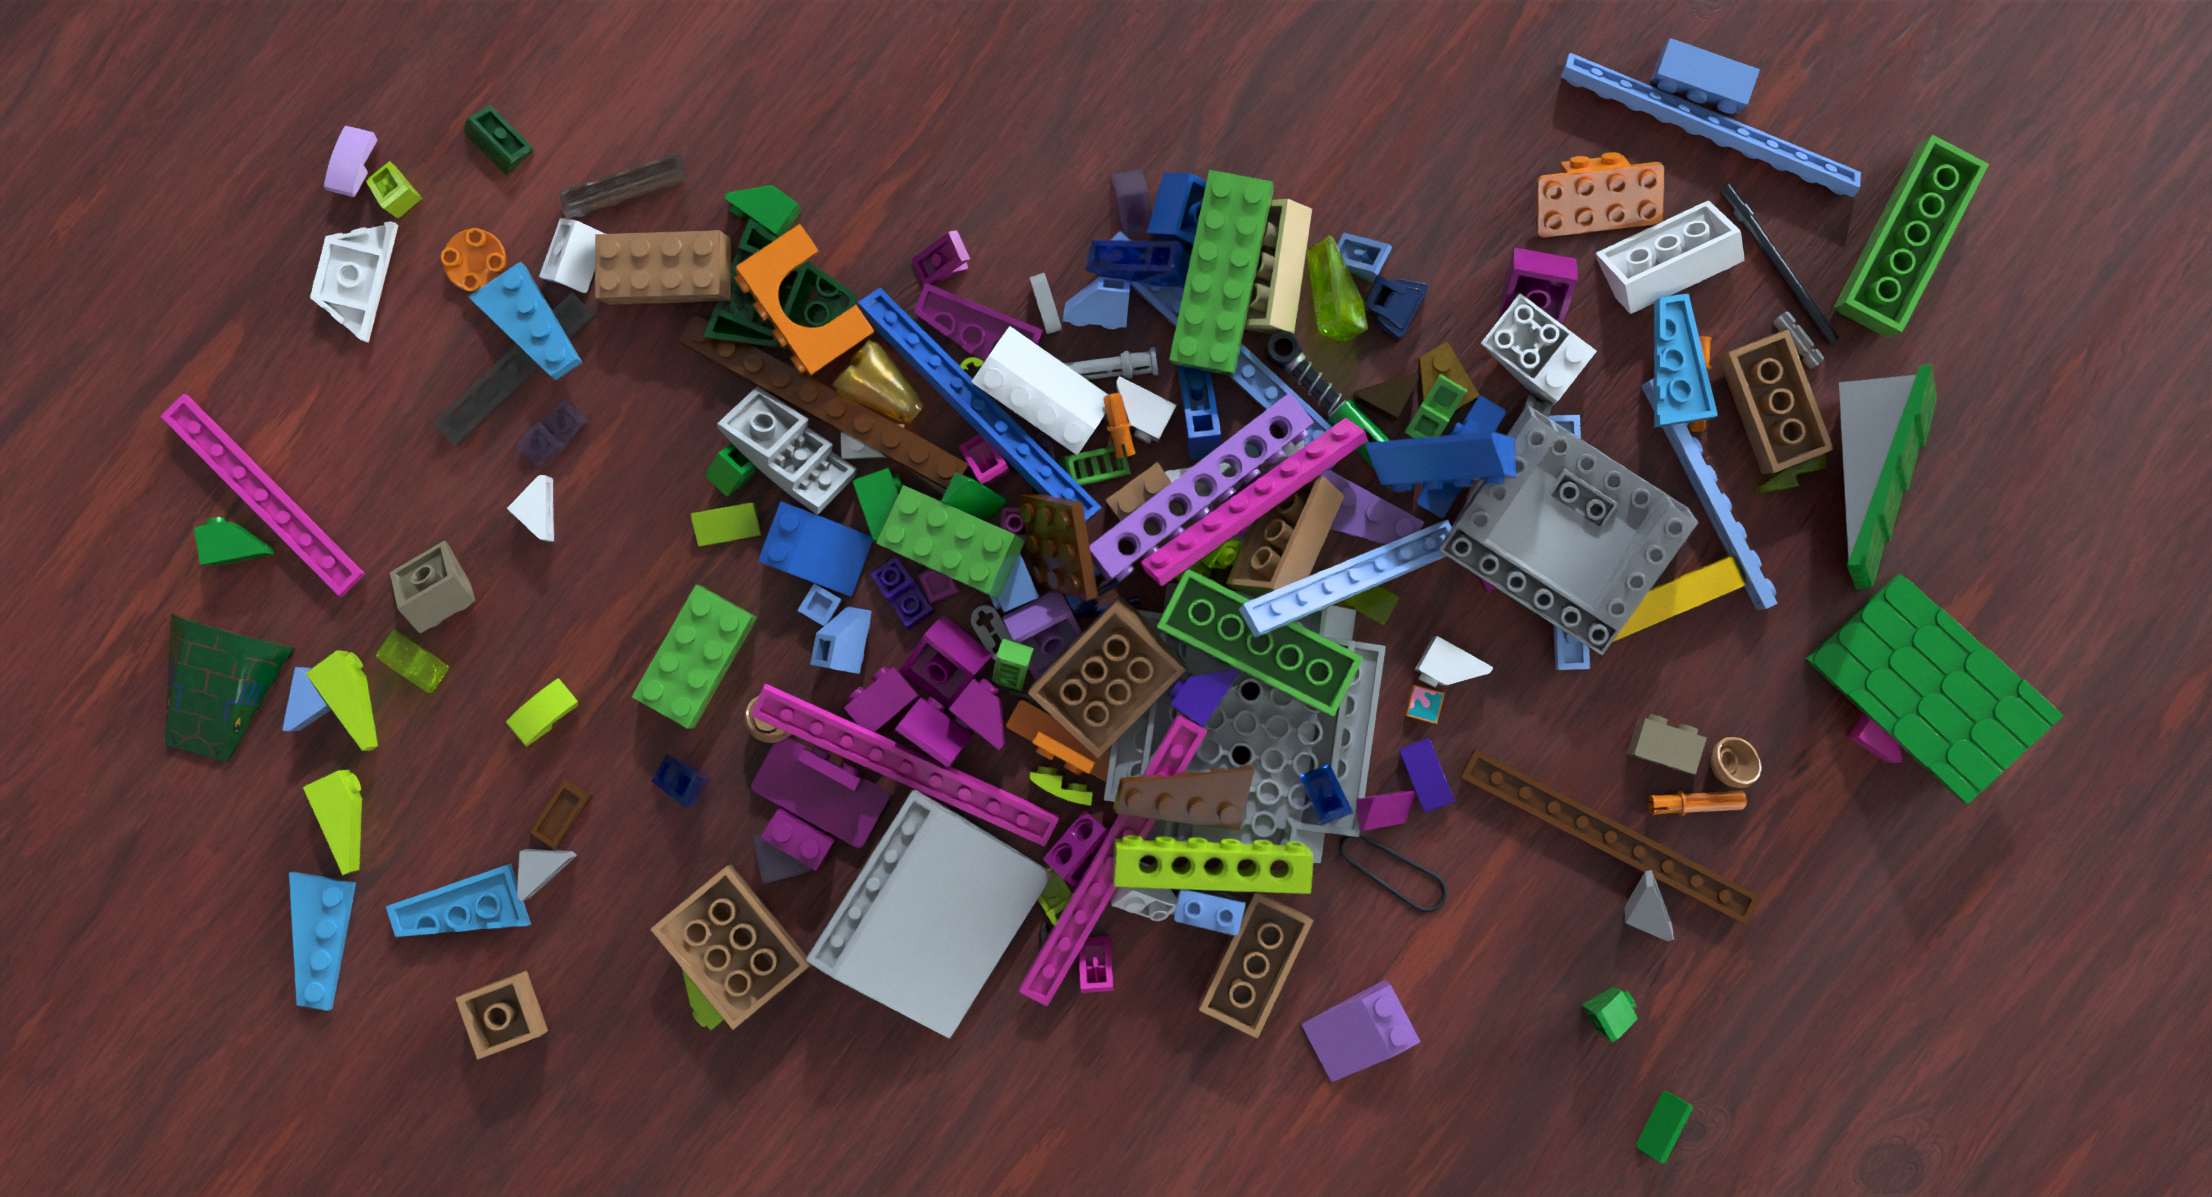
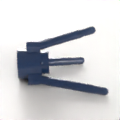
M1120 549L1119 552L1124 554V551ZM1098 568L1094 571L1095 579L1102 574ZM1115 579L1098 588V597L1118 586L1121 581L1119 582L1118 579ZM1066 596L1077 618L1085 615L1089 619L1096 614L1102 613L1109 606V604L1094 607L1099 604L1096 598L1083 600ZM1136 596L1125 600L1131 605L1140 602V597Z

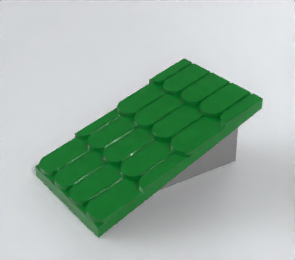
M1932 364L1920 365L1917 374L1911 376L1839 382L1849 556L1847 567L1856 591L1868 590L1869 587L1874 586L1885 542L1891 541L1903 491H1908L1919 448L1925 447L1937 402Z
M1896 574L1805 658L1814 669L1963 804H1969L1980 792L1988 787L2064 716L2026 680L2021 679L1991 650L1986 649L1943 608H1939L1918 587L1901 574Z

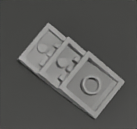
M759 386L717 423V428L760 471L817 515L856 476L857 468L833 453V444L808 428V419Z

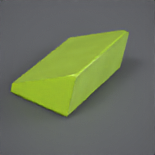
M755 503L690 514L699 547L762 536L757 505Z

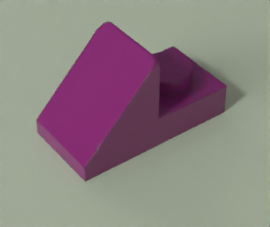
M955 230L943 235L911 260L924 287L925 283L933 285L965 271L968 268L966 262L970 260V257L958 231Z

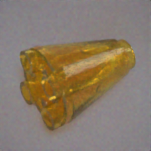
M870 340L864 346H861L850 361L854 365H850L845 371L843 370L832 384L837 389L836 392L841 396L895 420H904L907 424L917 416L924 405L918 400L919 395L882 347L876 342L872 343Z

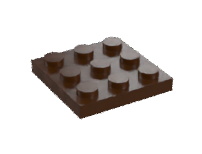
M1034 492L1019 495L1021 503L1020 516L1024 521L1026 532L1025 545L1031 561L1030 575L1035 587L1083 600L1098 597L1083 503Z

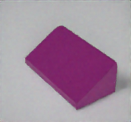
M1400 791L1357 798L1360 831L1406 823L1415 791Z

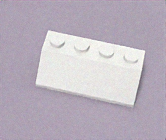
M1709 200L1595 253L1615 298L1630 314L1653 304L1660 297L1671 296L1745 261L1741 231Z
M1010 326L971 381L1076 455L1081 451L1106 413L1103 398L1108 395Z

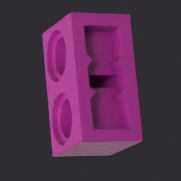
M1084 810L1043 860L1062 879L1074 888H1077L1107 837L1109 830Z

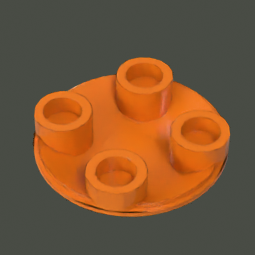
M471 228L457 233L449 240L441 253V261L449 280L458 288L469 292L477 291L504 273L507 266V256L502 243L493 234L479 228Z

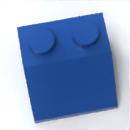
M1163 172L1147 233L1168 244L1192 250L1207 182L1191 173Z

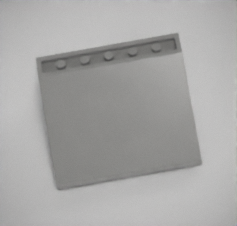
M1527 405L1507 435L1515 438L1516 477L1505 478V484L1485 485V480H1480L1440 545L1439 551L1597 653L1603 655L1698 522L1688 507Z
M914 790L902 806L806 961L832 978L950 1039L1053 873L930 795Z

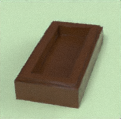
M563 779L528 833L553 850H557L592 795L569 780Z

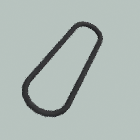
M1361 833L1359 834L1358 838L1425 872L1440 882L1443 893L1441 900L1435 906L1424 908L1411 901L1346 855L1344 851L1345 843L1354 836L1346 835L1341 840L1340 853L1344 860L1416 910L1433 912L1445 903L1447 886L1437 873Z

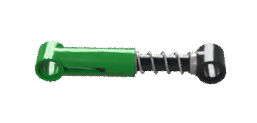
M1279 331L1272 335L1265 350L1268 361L1282 370L1285 369L1288 374H1293L1298 379V385H1304L1308 390V395H1313L1318 400V406H1323L1328 411V421L1332 426L1347 418L1365 431L1368 441L1355 450L1375 470L1367 451V443L1369 441L1372 443L1390 440L1351 399L1348 401L1347 399L1343 400L1341 398L1342 394H1337L1331 388L1332 383H1327L1321 377L1322 372L1317 373L1311 366L1312 362L1306 361V356L1302 353L1303 350L1300 348L1299 341L1294 334L1288 331ZM1278 342H1285L1289 345L1291 352L1288 356H1279L1274 350V345ZM1387 486L1393 492V487Z

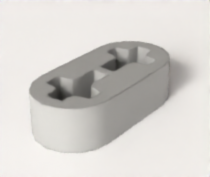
M1045 273L1029 277L1046 334L1062 330Z
M982 605L973 611L971 615L972 627L984 647L993 654L992 658L996 660L997 653L995 654L993 651L996 643L992 636L998 634L1001 640L1006 639L1014 642L1009 630L993 607ZM982 611L986 614L992 613L994 616L991 619V624L995 630L989 633L986 626L977 625V621L980 620L979 613Z

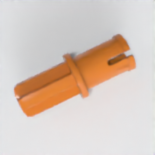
M1120 393L1106 395L1103 398L1109 426L1106 428L1107 431H1111L1116 453L1115 457H1124L1122 444L1125 445L1127 457L1134 455L1136 452L1129 429L1131 422L1127 420L1122 395Z

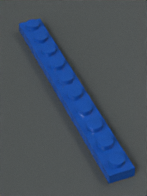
M878 288L857 303V307L868 323L1040 494L1082 502L1086 523L1099 513L1102 507L984 390L972 383L973 379L881 288Z

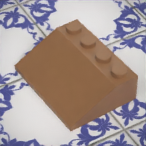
M1118 595L1032 684L1028 694L1091 753L1099 758L1186 671V668L1145 618L1122 596Z
M732 865L722 869L650 929L732 1030L811 965L806 961L807 956Z

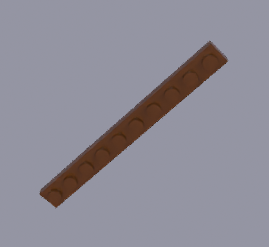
M696 314L693 315L678 340L681 345L759 386L770 394L946 490L955 472L965 476L970 467L965 461L804 373L800 374L798 370L751 344L703 337L709 322Z
M1473 749L1459 776L1465 781L1644 873L1645 871L1652 870L1655 879L1742 924H1748L1761 896L1476 749Z

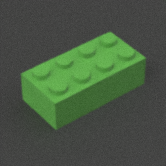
M903 485L876 544L999 599L1025 541L1013 533Z
M695 585L632 697L687 729L695 728L758 617L705 587Z

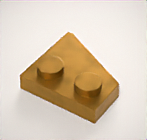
M1448 342L1418 359L1422 383L1421 399L1423 401L1440 374L1468 390L1457 409L1480 396Z

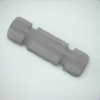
M1789 312L1781 314L1773 322L1779 332L1789 329L1798 356H1803L1802 361L1807 368L1816 367L1824 360V356L1818 349L1814 350L1812 347L1814 343L1800 325L1796 326L1794 324L1796 320Z

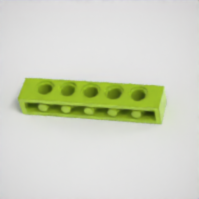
M1126 835L1123 836V839H1115L1112 877L1114 887L1311 894L1314 856L1309 846H1305L1304 843L1297 841L1286 842V845H1273L1272 842L1266 840H1256L1253 844H1240V841L1235 839H1223L1221 843H1211L1203 838H1189L1188 842L1175 841L1174 838L1166 836L1156 837L1155 840H1142L1140 836ZM1147 855L1156 858L1155 862L1150 866H1143L1139 863L1140 859ZM1177 857L1188 858L1187 864L1183 867H1175L1172 865V862ZM1210 858L1221 860L1220 864L1215 868L1204 866ZM1244 859L1253 861V864L1248 869L1241 870L1237 868L1239 862ZM1277 860L1285 861V865L1281 870H1270L1273 862Z

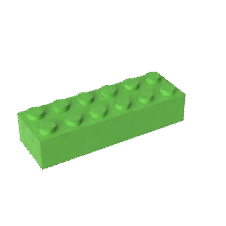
M1934 135L1920 142L1840 293L1833 310L1888 339L1902 333L1989 164Z
M1209 170L1169 358L1172 364L1235 377L1274 192L1272 181Z
M1189 569L1185 570L1156 627L1157 629L1329 716L1335 715L1363 659L1362 656L1294 622L1254 637L1239 611V608L1244 603L1251 600Z

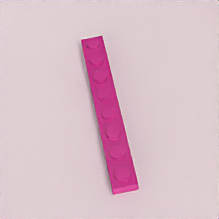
M182 394L160 416L338 596H344L365 575L316 523L188 395Z
M1347 418L1335 424L1328 431L1141 561L1144 571L1163 586L1368 441L1365 431Z

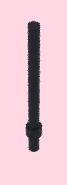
M1731 183L1720 190L1734 210L1732 213L1738 223L1742 222L1827 344L1830 345L1837 341L1839 336L1753 216L1755 211L1748 202L1744 203Z

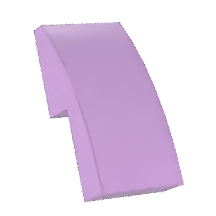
M344 126L328 165L324 182L325 190L355 197L368 174L364 164L377 142L374 132Z

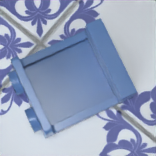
M1176 890L1177 908L1176 911L1171 913L1175 915L1174 919L1176 922L1231 935L1239 934L1245 908V902L1240 896L1215 890Z

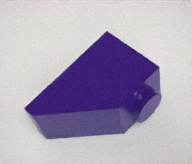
M1234 668L1188 677L1185 682L1179 679L1168 695L1173 698L1170 705L1199 725L1204 726L1240 672Z

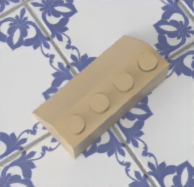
M1290 199L1272 200L1245 330L1275 334L1279 331L1294 333L1312 208Z

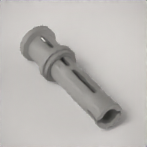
M1155 347L1150 348L1149 351L1138 353L1124 351L1118 357L1064 363L1087 380L1122 375L1124 378L1132 379L1133 375L1152 373L1153 376H1158Z

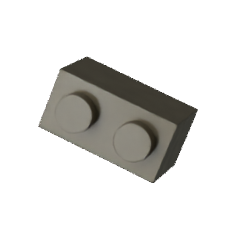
M1649 714L1648 719L1637 718L1627 751L1628 755L1696 775L1707 739L1697 735L1699 729L1685 724H1679V727L1675 728L1667 725L1668 719Z

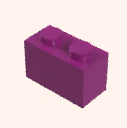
M884 666L871 677L874 681L873 684L865 690L859 687L846 698L849 704L844 709L859 726L877 733L920 697L919 693L895 666L890 669Z
M784 808L776 811L761 836L763 840L815 871L822 867L837 842L836 839Z

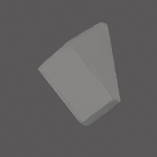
M525 849L519 851L517 898L521 902L530 899L577 855L573 851Z
M1652 870L1645 871L1624 907L1625 921L1627 924L1665 941L1674 940L1672 922Z

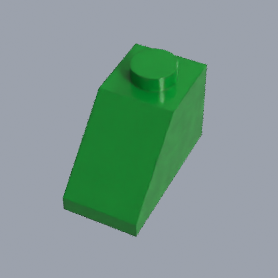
M731 443L717 454L704 476L728 497L746 484L759 469Z
M889 468L852 480L873 541L877 542L903 486L899 474L893 475Z
M224 517L204 520L205 525L193 527L200 565L215 567L276 555L275 549L239 524L225 521Z
M1615 986L1582 1004L1596 1032L1611 1043L1618 1040L1638 1019L1633 1011L1637 1006L1628 991L1623 992Z

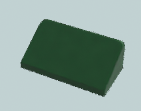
M491 105L466 119L465 135L505 175L514 171L534 151V148Z

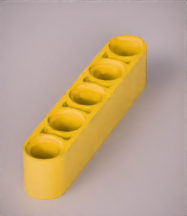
M1734 556L1723 558L1650 589L1612 642L1745 586L1746 583Z

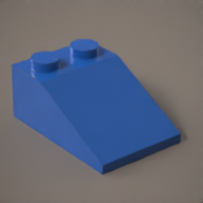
M780 502L758 562L852 597L873 544V538L811 512Z

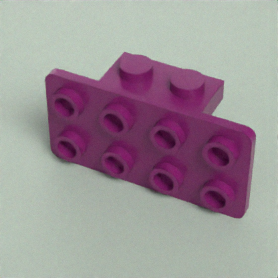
M790 737L774 743L754 778L751 789L857 848L862 847L890 798V793L858 775L859 769L844 761L839 765L830 760L831 754L817 746L810 749Z

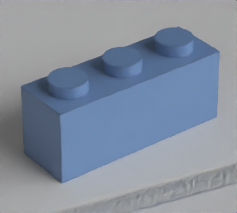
M1669 38L1661 48L1650 82L1657 84V87L1664 92L1674 93L1677 91L1687 95V98L1693 102H1708L1716 105L1717 109L1724 113L1734 114L1735 112L1739 113L1748 105L1760 69Z

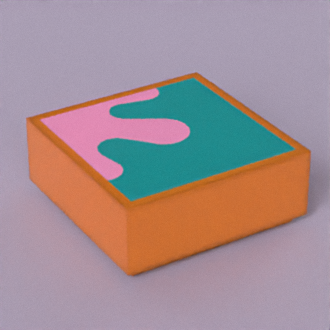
M1413 685L1405 716L1437 724L1445 693Z

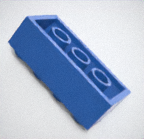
M1495 432L1367 443V451L1380 484L1393 487V492L1412 491L1413 485H1423L1424 490L1443 489V483L1454 482V487L1474 486V481L1485 480V485L1505 484V478L1516 477L1515 438Z

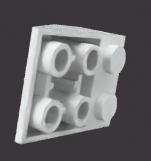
M1522 294L1517 296L1481 342V345L1526 389L1542 401L1551 402L1552 406L1561 398L1596 353L1595 349Z

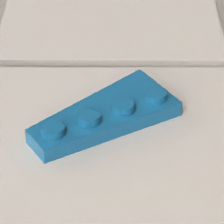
M521 261L468 296L555 380L582 363L530 272Z
M1689 294L1660 297L1654 301V428L1713 419L1718 414Z
M512 864L386 906L395 937L531 925L524 901L521 902L517 898L518 882Z
M294 871L289 872L296 1003L298 1006L329 1011L333 1009L356 882Z

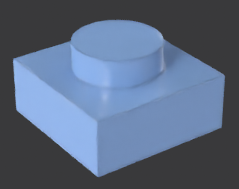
M814 583L798 611L825 626L830 622L843 600Z

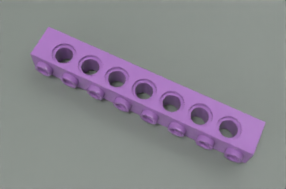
M1289 392L1090 545L1092 562L1108 582L1115 577L1120 582L1135 570L1132 567L1134 562L1140 558L1144 560L1159 549L1157 545L1167 538L1170 542L1184 532L1185 529L1182 525L1190 519H1193L1195 523L1210 512L1207 507L1216 499L1221 504L1236 491L1232 487L1242 480L1247 484L1261 473L1258 467L1265 461L1272 465L1285 454L1282 448L1292 442L1296 446L1310 435L1307 429L1314 423L1291 392ZM1271 425L1279 426L1282 429V439H1276L1270 434L1269 427ZM1246 444L1254 445L1259 451L1258 458L1247 456L1244 446ZM1222 463L1231 465L1234 470V476L1230 478L1223 476L1220 473L1219 465ZM1197 482L1206 484L1209 488V496L1201 497L1197 495L1194 490V484ZM1176 501L1182 504L1184 515L1174 516L1171 514L1169 503ZM1146 521L1155 522L1159 527V534L1156 536L1146 534L1143 529V523ZM1121 540L1131 542L1134 547V553L1129 556L1121 554L1118 550V542Z

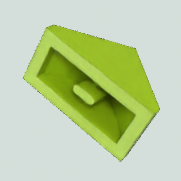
M391 161L366 180L380 206L398 219L422 199Z

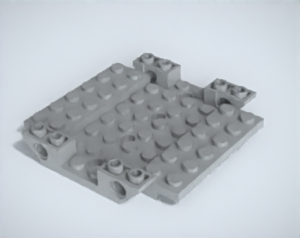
M1167 583L1163 613L1178 584ZM1233 591L1249 600L1256 599L1243 592ZM1331 605L1293 621L1363 657L1334 716H1329L1236 669L1240 673L1205 725L1202 726L1206 728L1207 733L1184 772H1211V769L1216 768L1231 770L1240 769V766L1251 765L1255 769L1240 830L1156 819L1145 839L1155 840L1156 837L1166 836L1174 838L1175 841L1188 842L1189 838H1203L1211 843H1221L1223 839H1235L1240 841V844H1253L1256 840H1266L1272 842L1273 845H1286V842L1297 841L1304 843L1305 846H1309L1314 856L1313 863H1321L1325 833L1359 837L1360 829L1356 799L1365 797L1386 646L1352 641L1356 610ZM1137 610L1185 666L1186 671L1112 744L1104 800L1115 802L1120 778L1142 776L1177 714L1193 721L1170 705L1173 698L1168 695L1180 679L1185 682L1188 677L1234 669V667L1157 629L1156 627L1163 613ZM1249 681L1256 683L1259 687V695L1252 701L1244 699L1241 695V687ZM1242 745L1249 749L1250 758L1248 762L1240 765L1233 761L1232 751L1235 747Z

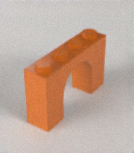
M799 224L737 265L735 271L738 275L734 279L744 294L750 291L757 301L753 304V307L764 321L768 318L775 327L771 332L780 346L784 347L787 345L794 354L790 360L799 373L806 372L810 377L870 336L874 330L857 305H854L828 324L816 328L799 326L784 314L778 299L779 286L782 280L790 272L816 256L819 251L801 224Z

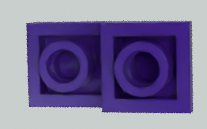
M897 556L871 573V576L909 630L935 613Z
M1430 738L1399 749L1425 813L1455 802Z

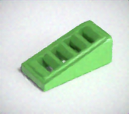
M1122 444L1124 450L1123 458H1116L1114 446L1078 453V455L1064 456L1059 459V466L1080 486L1131 474L1124 444ZM1110 453H1114L1118 471L1112 470ZM1098 456H1101L1105 471L1104 474L1100 473V468L1097 460ZM1088 459L1092 473L1091 477H1088L1086 466L1084 460ZM1073 462L1076 463V467H1077V471H1078V475H1079V479H1078V480H1077V478H1076V474H1075V469H1074Z
M1003 639L997 653L991 682L1022 691L1033 648Z

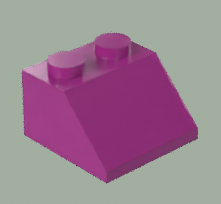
M1514 248L1505 276L1498 321L1517 296L1522 294L1563 325L1578 281L1576 259Z
M943 614L923 635L899 671L927 694L942 703L949 711L952 704L969 683L977 677L993 654Z
M985 678L980 682L977 679H973L949 710L994 747L1001 750L1006 744L1002 701L996 695L999 689Z
M930 696L926 700L922 697L911 708L895 730L943 765L950 767L974 734L969 731L971 727L959 717L955 716L952 719L943 711L946 707L935 698Z

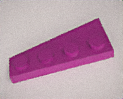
M928 283L924 284L914 310L915 314L983 362L986 361L1009 326L1036 345L1039 344L1044 331Z

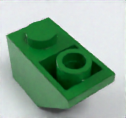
M773 185L728 192L724 196V199L730 205L728 208L730 213L742 221L746 217L748 219L751 218L760 227L777 238L787 232L802 211L796 201Z

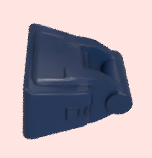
M1377 275L1360 309L1368 314H1372L1377 319V325L1395 342L1399 343L1402 341L1428 290V285L1404 279H1398L1396 282ZM1383 291H1385L1389 296L1384 306L1376 305Z

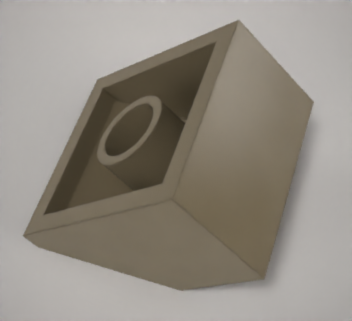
M445 540L390 572L397 608L419 633L439 625L444 619L458 611H463L475 602L471 583Z

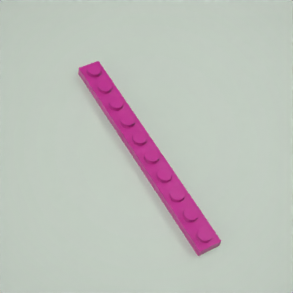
M764 685L750 715L1044 847L1059 821L1058 814L953 767H946L933 758L770 685Z
M1177 714L1142 776L1156 774L1171 776L1184 772L1206 735V728ZM1119 814L1019 987L1020 993L1045 1006L1049 1005L1117 888L1114 887L1112 877L1115 839H1123V836L1136 835L1145 840L1156 819Z

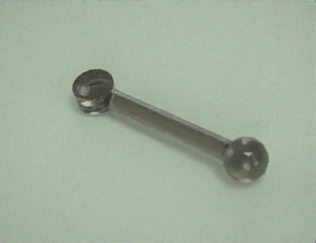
M989 681L999 689V693L1036 702L1027 693L1001 687L997 683Z

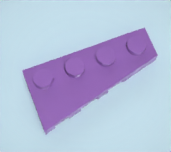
M1329 469L1318 475L1324 476L1344 495L1330 530L1386 545L1420 531L1424 524V521Z

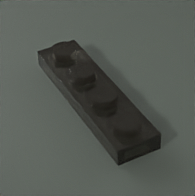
M678 152L560 191L562 210L567 219L576 216L581 217L592 211L607 206H615L622 201L637 196H645L652 191L667 186H676L680 182L688 180L682 155Z

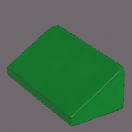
M955 472L941 501L983 521H987L1007 503L1008 499L975 480Z
M1663 1091L1636 1143V1147L1660 1163H1666L1693 1110V1106L1670 1092Z

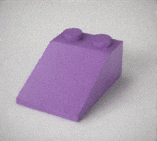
M1386 980L1373 985L1301 1024L1331 1082L1392 1058L1421 1042L1392 986Z

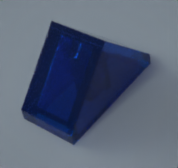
M666 754L651 782L681 805L690 807L696 805L711 777L674 756Z
M1330 764L1300 775L1319 824L1324 825L1353 814L1352 808Z

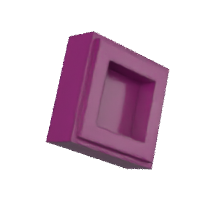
M930 569L918 574L930 604L960 592L954 579Z

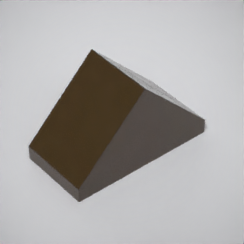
M1418 373L1356 390L1353 393L1354 401L1394 422L1399 417L1419 379Z

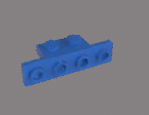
M1479 396L1463 423L1457 422L1450 435L1495 432L1505 416L1506 410L1485 397ZM1454 482L1443 483V489H1423L1416 504L1442 519L1462 487H1454Z

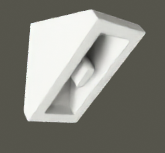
M538 475L507 509L540 540L551 542L554 541L553 478L546 475Z

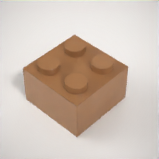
M527 970L455 998L477 1060L537 1038L548 1031Z

